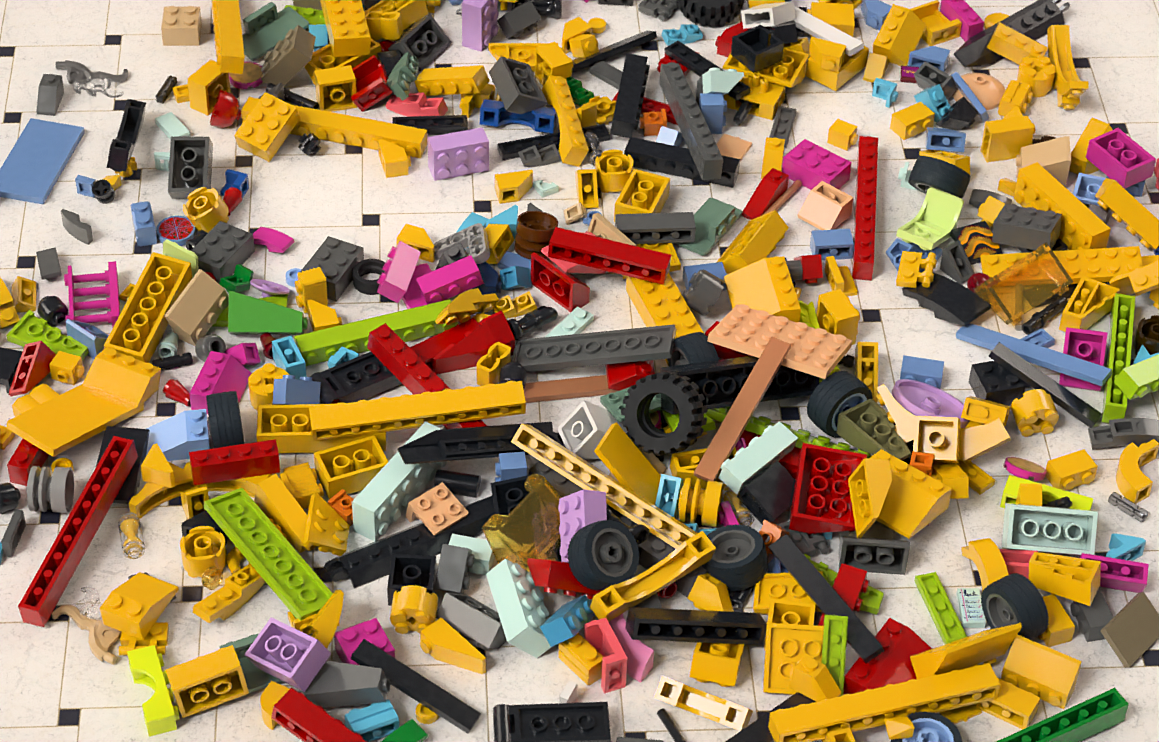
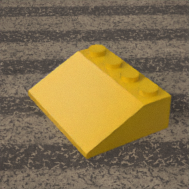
M784 47L782 61L756 73L760 74L761 80L766 79L769 82L792 88L801 83L805 78L810 54ZM731 53L723 65L725 70L736 69L737 72H744V74H748L750 77H753V74H755L734 58Z
M784 256L763 258L724 276L732 309L737 304H745L758 311L764 310L771 315L783 316L796 323L800 322L801 308Z
M882 449L870 457V459L889 460L890 468L893 470V479L877 519L878 522L910 539L949 508L951 487Z
M1021 623L981 631L911 656L910 659L917 679L951 672L956 669L970 668L982 662L984 664L997 662L996 657L1002 656L1007 652L1021 630Z

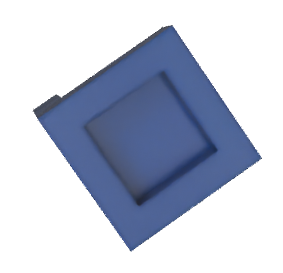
M227 169L225 172L226 184L220 191L221 195L224 196L226 190L234 187L242 192L243 198L249 190L248 174Z

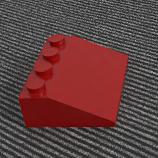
M803 443L798 459L789 530L805 533L855 531L848 478L863 459L867 458V455Z
M889 618L875 636L885 651L866 664L860 657L844 676L843 694H854L867 689L885 687L889 684L907 682L911 679L916 680L917 677L910 657L932 648L912 629Z

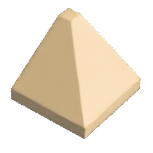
M581 202L564 210L567 225L584 217L587 211Z

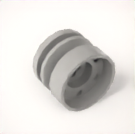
M32 466L27 482L29 510L38 511L40 508L41 512H46L51 503L53 512L69 513L74 497V474L72 468L55 467L51 476L49 466H44L42 469L40 466Z

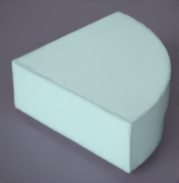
M543 180L533 182V188L542 198L559 192V186L553 182L551 184L542 182Z

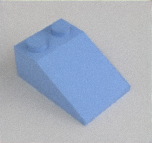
M206 409L183 411L146 428L150 430L146 456L153 444L156 443L167 461L190 459L189 452L210 449Z

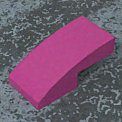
M260 227L253 233L254 244L266 245L269 252L284 253L295 242L292 237L267 227Z

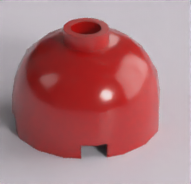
M220 89L216 98L218 100L213 107L210 125L218 128H228L233 125L235 120L240 119L241 109H239L238 99L233 94Z

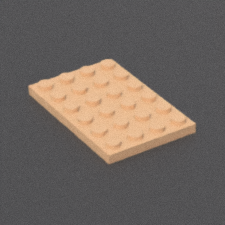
M737 304L709 333L707 342L759 358L772 336L791 344V348L781 364L782 366L823 379L827 378L852 345V340L847 339L843 335H834L821 328L815 329L802 322L796 323L783 316L777 317L764 310L758 311L745 304Z

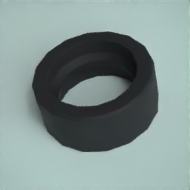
M366 259L357 263L353 268V285L355 289L366 295L379 294L377 293L380 285L377 283L378 279L366 280L361 277L369 273L381 275L382 272H385L382 270L385 262L378 259Z

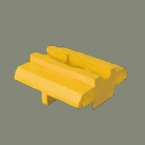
M600 95L589 99L588 103L582 105L583 107L596 101V121L599 124L608 125L613 120L616 101H611L607 96L601 98Z

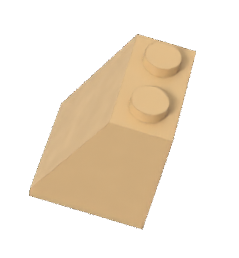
M1070 136L1021 147L1020 155H1016L1015 165L1019 166L1016 170V178H1018L1019 169L1038 162L1066 188L1071 164Z

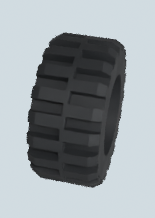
M677 0V3L679 4V10L683 12L687 19L690 18L691 22L699 23L703 27L705 25L715 27V25L722 26L725 25V22L733 21L734 17L736 18L740 14L744 0Z
M659 372L640 378L636 381V385L628 389L629 395L624 396L623 404H626V406L621 408V415H625V420L622 421L623 427L627 426L629 432L626 434L629 438L635 439L633 443L638 448L643 446L644 452L649 454L654 452L658 456L670 455L687 449L688 446L693 445L697 441V437L702 435L704 429L701 427L707 423V418L704 417V413L708 412L707 406H703L702 400H705L703 393L698 394L697 390L699 387L696 383H689L690 378L687 376L680 377V373ZM660 393L671 397L679 409V423L671 433H664L657 429L650 418L649 408L651 401L655 395Z

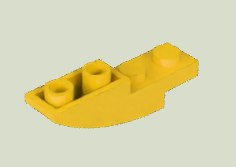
M479 288L465 291L440 312L435 322L437 324L446 323L447 325L454 322L464 323L471 318L470 315L491 311L494 308L493 305L499 299L496 293L482 295Z
M248 564L226 578L224 587L193 605V613L208 623L219 617L225 620L246 604L264 585L265 580L251 564Z

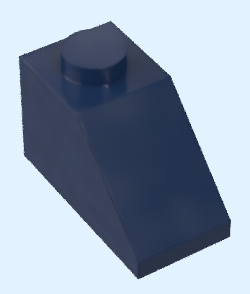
M486 261L476 264L484 284L472 289L479 288L482 295L501 294L502 282L499 281V273Z

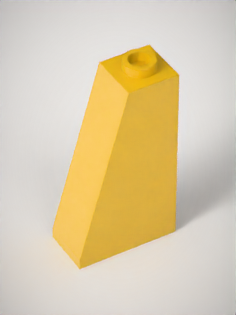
M277 474L259 482L254 499L257 506L269 519L272 518L276 525H280L281 530L287 535V541L299 553L313 550L316 547L315 545H311L309 548L303 546L307 514Z

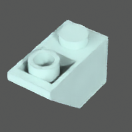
M710 68L709 71L702 74L703 93L727 94L744 77V72H737L736 69L720 71V68Z

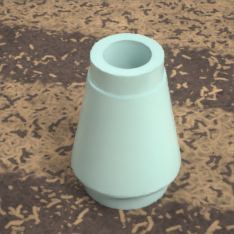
M169 332L159 343L157 352L162 359L177 355L178 335L174 332Z

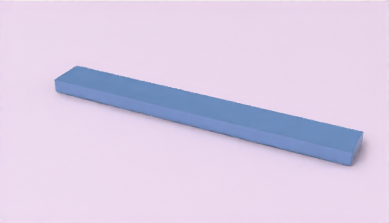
M969 323L966 326H962L956 332L957 339L993 350L998 342H1000L1029 363L1099 386H1103L1112 375V369L975 324Z

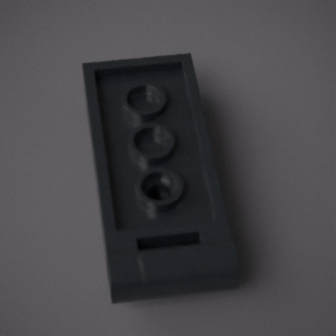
M372 352L325 371L316 372L310 376L312 381L321 382L320 399L324 404L358 402L402 384Z
M608 702L498 704L493 708L494 742H611Z

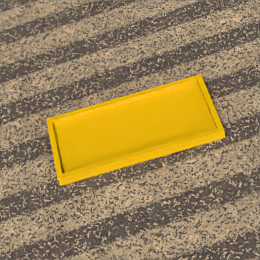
M81 384L8 420L7 429L54 457L106 430L107 426H114L143 411L144 403L137 408L85 388Z

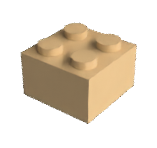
M200 6L164 7L161 25L163 46H199L202 26Z

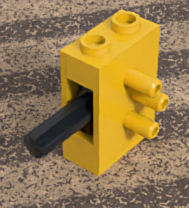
M758 73L753 74V77L744 74L740 81L750 87V93L737 101L727 94L724 95V101H727V108L737 110L733 121L740 125V123L745 121L748 114L773 120L778 106H781L785 100L786 86L769 82L766 79L761 80Z

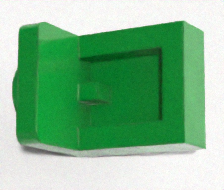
M238 264L235 267L234 275L221 278L220 285L227 292L234 291L238 293L249 290L254 272Z

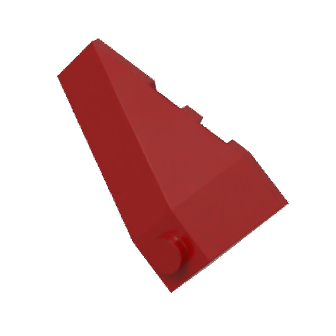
M499 311L484 318L479 322L480 326L473 332L468 330L460 342L450 344L433 357V372L438 375L476 367L478 360L488 354L489 348L497 342L511 347L512 356L515 349V338L504 313Z

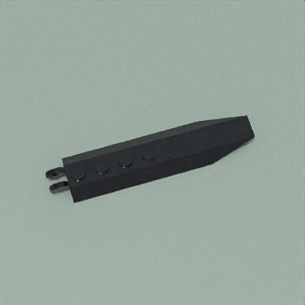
M1038 0L1000 22L1036 41L1047 34V29L1051 25L1065 24L1063 12L1070 7V4L1067 2L1058 7L1056 4L1062 0ZM998 23L969 38L953 54L964 67L989 66L1005 58L987 48Z
M552 422L524 423L533 426L565 447L560 434L553 432ZM521 424L435 430L397 449L404 464L499 457L500 453L525 452V455H530L511 442Z
M490 496L465 505V509L469 512L468 516L437 535H433L422 522L352 550L342 556L335 557L327 561L324 568L327 572H331L330 577L334 582L350 578L355 589L389 575L391 554L438 555L441 553L443 544L449 545L452 534L475 538L495 520L493 498Z

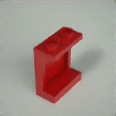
M375 55L352 68L356 78V93L351 96V99L362 112L393 93L387 85L388 77L385 67Z

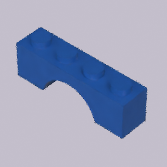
M484 99L480 107L479 124L498 127L503 124L518 123L533 128L534 131L553 133L557 123V113L553 107L545 106L524 114L510 113L506 111L502 101Z

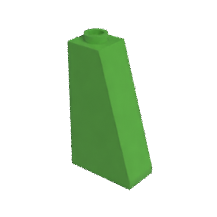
M229 291L228 332L230 334H304V329L308 327V319L304 317L301 311Z

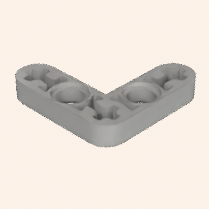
M481 223L467 227L434 244V252L437 258H441L444 251L459 243L464 248L469 246V254L472 255L476 264H481L490 257L487 232Z

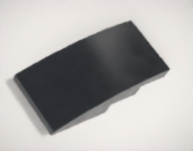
M933 273L934 278L928 288L923 287L922 282H917L916 288H902L904 296L918 299L919 307L933 310L935 318L966 326L991 309V305L973 291L936 273Z
M106 427L97 465L113 436L134 440L138 454L136 462L113 503L129 504L131 498L136 495L137 487L140 485L141 465L146 458L149 429Z

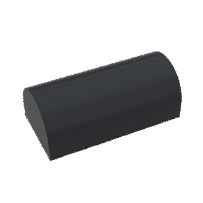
M438 469L435 475L434 487L443 482L452 494L476 498L481 483V476Z

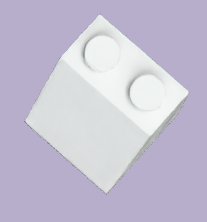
M585 400L557 428L565 447L582 459H600L594 450L611 424L617 422L625 433L628 432L626 427H623L622 422H618L608 410Z

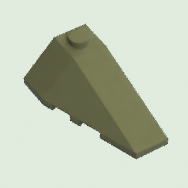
M871 398L839 414L837 434L850 445L872 455L882 449L900 460L911 456V452L902 437L897 435L894 424L889 422L886 411Z

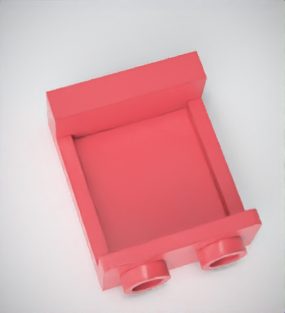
M607 618L586 623L584 639L598 653L604 656L602 658L601 688L604 694L626 687L627 656Z

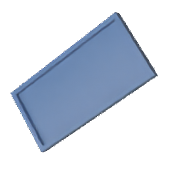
M30 118L0 168V197L44 205L85 133L84 127Z

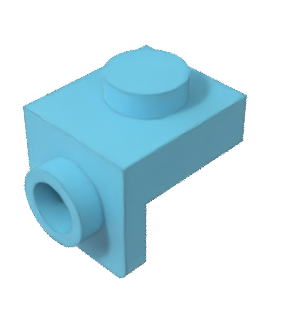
M876 78L872 96L886 100L885 107L889 108L892 102L897 100V84Z
M341 347L329 358L328 367L330 369L359 357V354L353 350Z

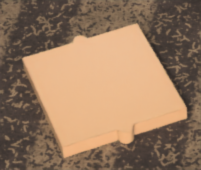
M723 134L716 145L722 156L737 158L741 161L752 146V143L742 140L740 137Z

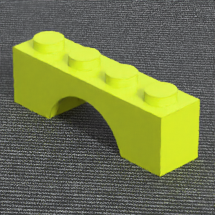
M1009 475L1002 494L1000 507L1005 508V503L1016 504L1020 484L1041 483ZM1042 484V505L1067 496L1072 501L1070 509L1091 510L1094 498Z
M155 645L127 651L134 683L147 685L155 691L153 696L142 704L149 737L177 730L176 720H179L180 717L177 705L172 706L171 703L174 702L172 688L167 689L166 684H169L167 673L161 669V667H164L162 654H157Z

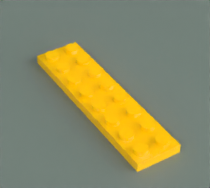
M1139 246L1050 251V253L1028 252L980 255L982 273L991 278V289L1010 288L1017 285L1028 287L1078 284L1082 276L1099 282H1109L1110 279L1118 274H1125L1137 267H1143Z

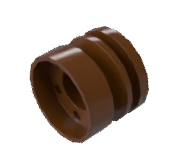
M542 211L521 213L517 219L515 252L527 259H531V254L534 252L547 257L541 250L549 245L554 229L558 227L557 218Z

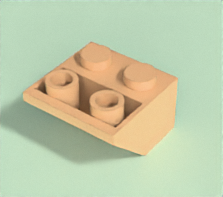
M821 181L810 191L798 213V218L820 230L835 229L851 216L854 197Z

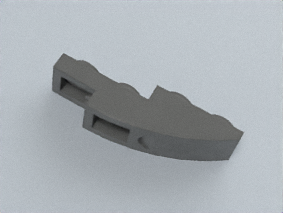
M1148 418L1109 420V425L1088 428L1092 450L1128 445L1132 442L1139 447L1141 444L1153 439L1159 443V420Z

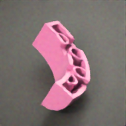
M622 613L609 621V624L627 656V674L635 680L642 682L653 668L654 650L640 640L631 639L625 628L626 622Z

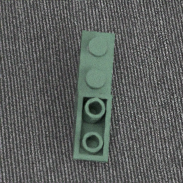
M409 52L405 53L398 61L387 80V85L397 98L400 97L402 101L408 98L410 84L417 79L419 61L414 55L411 56Z

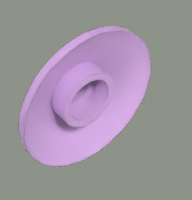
M252 279L250 281L254 288L262 292L261 296L263 297L284 295L290 291L287 287L275 282L261 279Z

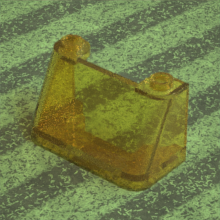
M1046 242L1004 271L983 282L974 291L991 305V310L1006 325L1011 323L1014 326L1023 320L1022 315L1058 293L1061 296L1070 290L1068 286L1073 283V280Z
M532 474L527 478L524 486L530 493L508 516L492 515L482 526V530L497 563L499 564L506 558L513 563L519 564L521 568L528 572L530 571L527 564L528 558L547 560L561 544L558 505L559 499L562 497L544 476Z

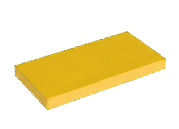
M617 422L611 424L594 452L621 484L655 505L661 478L660 474Z

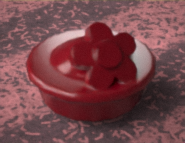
M975 273L967 281L968 289L979 296L989 292L992 286L991 278L984 273Z

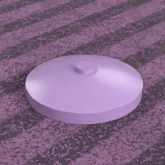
M901 379L895 382L892 396L916 416L958 417L961 421L960 428H965L970 420L961 418L964 403L951 394L920 381Z

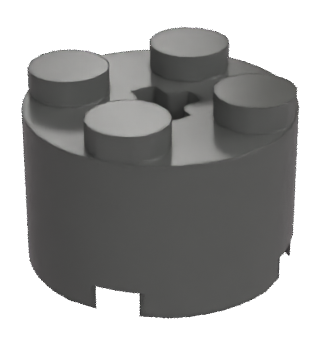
M703 269L692 275L689 281L691 286L689 290L683 292L682 296L691 309L706 316L710 312L707 310L709 305L714 306L724 288L722 284L725 281Z

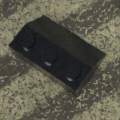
M533 474L490 483L498 535L522 544L545 540L538 492Z

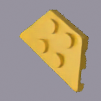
M489 43V52L496 60L502 56L529 64L532 71L535 72V47L548 43Z
M316 492L310 497L303 546L305 548H309L311 545L319 546V551L342 556L347 549L350 525Z

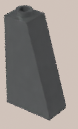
M326 661L305 692L301 690L300 692L315 705L329 708L386 702L387 694L391 689V683L381 668Z

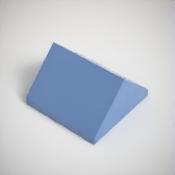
M71 319L66 320L67 335L88 347V356L95 359L104 350V344L109 335L92 324Z

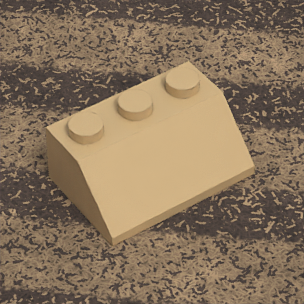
M199 269L165 314V318L173 332L178 335V339L196 346L197 341L206 335L211 326L216 323L222 311L227 308L229 296L220 284L203 270Z

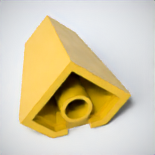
M1093 117L1090 119L1071 152L1070 172L1079 175V173L1092 174L1100 170L1086 158L1089 140L1113 130L1108 123Z

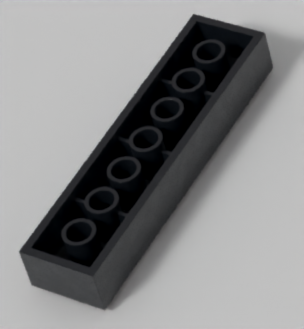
M746 356L662 367L660 372L680 373V377L687 376L690 378L689 383H696L699 387L697 390L698 394L703 393L705 400H702L703 406H707L708 410L733 405L759 358ZM781 365L760 402L811 395L819 385V377ZM661 393V409L671 414H679L675 401L668 395Z

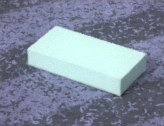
M172 112L155 118V124L170 140L171 136L190 137V131Z

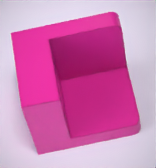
M241 343L225 351V354H230L242 365L261 363L256 343Z

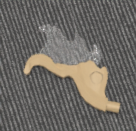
M82 587L81 592L86 593L85 597L72 605L58 607L52 612V618L57 619L62 614L70 616L81 630L89 631L88 642L94 656L101 662L105 660L114 665L117 661V656L109 653V649L119 639L121 631L104 625L99 609L102 603L100 602L98 591L92 587Z

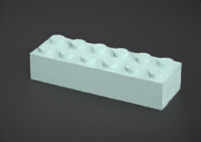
M425 421L405 444L435 430H441V428ZM397 452L352 501L353 531L376 541L387 532L388 527L393 521L398 520L401 512L407 508L408 503L417 494L422 493L425 485L435 478L437 470L445 467L448 461L404 464L399 452Z

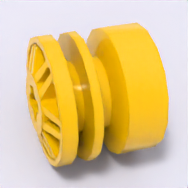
M686 477L679 496V521L685 523L687 513L691 514L690 524L695 523L697 515H701L703 526L717 527V513L720 510L723 482L708 481L704 490L701 489L700 479L696 480L695 488H691L692 478Z

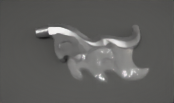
M69 60L56 61V69L67 70V81L69 84L73 83V89L76 93L81 94V89H84L89 95L96 97L95 92H101L110 98H118L124 95L123 92H117L116 87L127 79L128 69H124L121 75H113L101 71L93 73L79 62Z

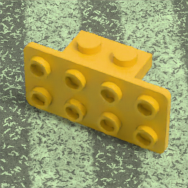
M1155 260L1144 267H1137L1131 272L1114 276L1109 280L1110 285L1119 288V294H1136V296L1159 288V260Z

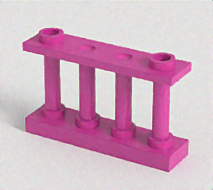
M116 261L108 262V270H105V273L73 275L72 265L67 266L68 274H64L65 286H68L69 315H66V320L71 319L84 323L108 322L112 323V327H114L120 315ZM105 280L109 282L105 286L74 289V283ZM101 294L110 296L106 300L75 303V297ZM98 308H107V310L111 309V311H107L106 314L75 316V311L77 310H88Z

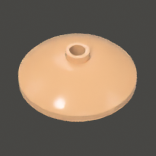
M968 73L961 76L986 110L999 106L1005 92V87L999 80L984 73ZM958 88L952 95L956 102L964 97Z

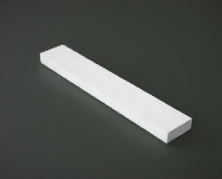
M794 6L796 19L788 21V23H796L797 28L816 38L846 45L845 54L849 56L864 48L863 42Z

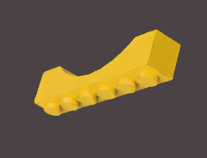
M549 75L541 90L547 100V104L552 105L558 115L560 125L559 153L562 163L579 167L589 149L569 86L565 78Z
M701 531L686 540L671 554L645 572L622 583L611 585L593 596L590 608L598 619L607 618L609 622L626 612L629 607L636 606L710 561L716 547L706 534Z

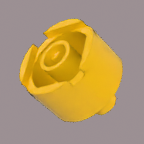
M1024 57L1019 65L1017 81L1020 84L1026 83L1031 85L1033 97L1046 96L1052 90L1056 69L1048 57Z
M607 150L602 152L599 158L597 156L595 169L597 172V186L600 187V191L608 193L623 190L633 172L634 161L629 154L626 156L620 150Z
M201 187L194 190L188 195L186 205L183 204L184 214L198 231L203 230L209 233L220 221L227 223L229 220L228 206L214 188L207 189L206 187Z
M267 363L249 376V395L254 409L258 411V405H276L273 404L274 379H283V375H289L284 369Z
M1029 390L1023 393L1024 397L1019 400L1018 398L1013 400L1011 411L1022 436L1028 437L1033 433L1040 432L1049 434L1054 430L1053 426L1057 423L1059 415L1051 395L1047 394L1045 390Z
M199 526L189 530V534L185 537L183 536L180 541L182 564L188 575L196 578L222 574L227 558L224 535L221 532H216L210 526Z
M414 585L401 587L399 592L396 590L393 594L390 622L395 627V631L400 634H406L408 631H417L420 634L421 630L434 623L438 606L437 595L434 592L432 595L427 593V588Z

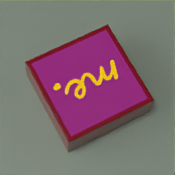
M901 66L900 82L917 83L914 73L919 67Z

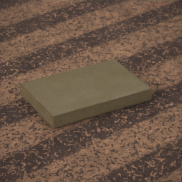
M1144 592L1138 593L1100 630L1125 668L1130 667L1159 638V614Z

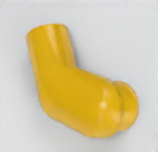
M236 546L229 552L226 558V564L231 574L241 569L239 563L244 558V555Z

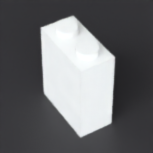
M793 1L762 4L741 11L743 29L754 28L760 24L763 27L775 26L796 19Z

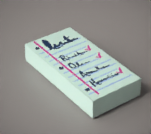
M957 588L956 595L962 627L985 628L986 620L982 610L980 589Z

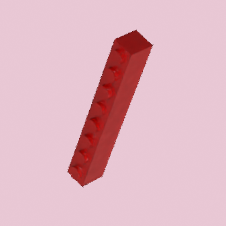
M386 323L369 332L367 348L413 395L450 389ZM481 419L442 424L446 429L487 426Z

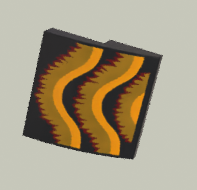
M985 221L951 230L950 237L954 242L960 240L971 265L980 263V255L1003 254L999 243L992 242L993 232Z

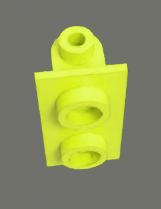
M798 300L801 308L800 322L815 329L820 328L813 302L811 301L809 304Z

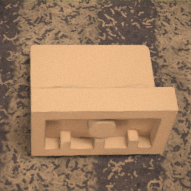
M442 482L410 501L405 517L410 523L420 519L433 535H437L467 517L469 512Z

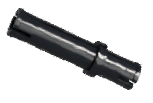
M269 83L266 88V92L275 87L276 85H274L273 83ZM284 87L285 102L318 110V102L293 93L290 89Z
M1059 296L1042 311L1034 313L1031 319L1022 325V331L1029 335L1036 329L1044 327L1048 320L1066 307L1067 299Z

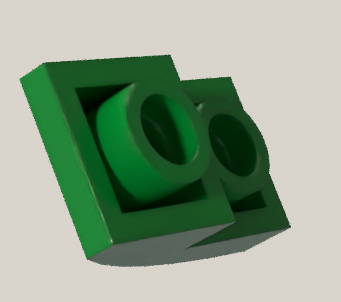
M573 77L565 78L575 104L582 106L588 103L589 99L594 98L593 92L582 87V81Z
M411 719L381 742H423L428 737V734Z

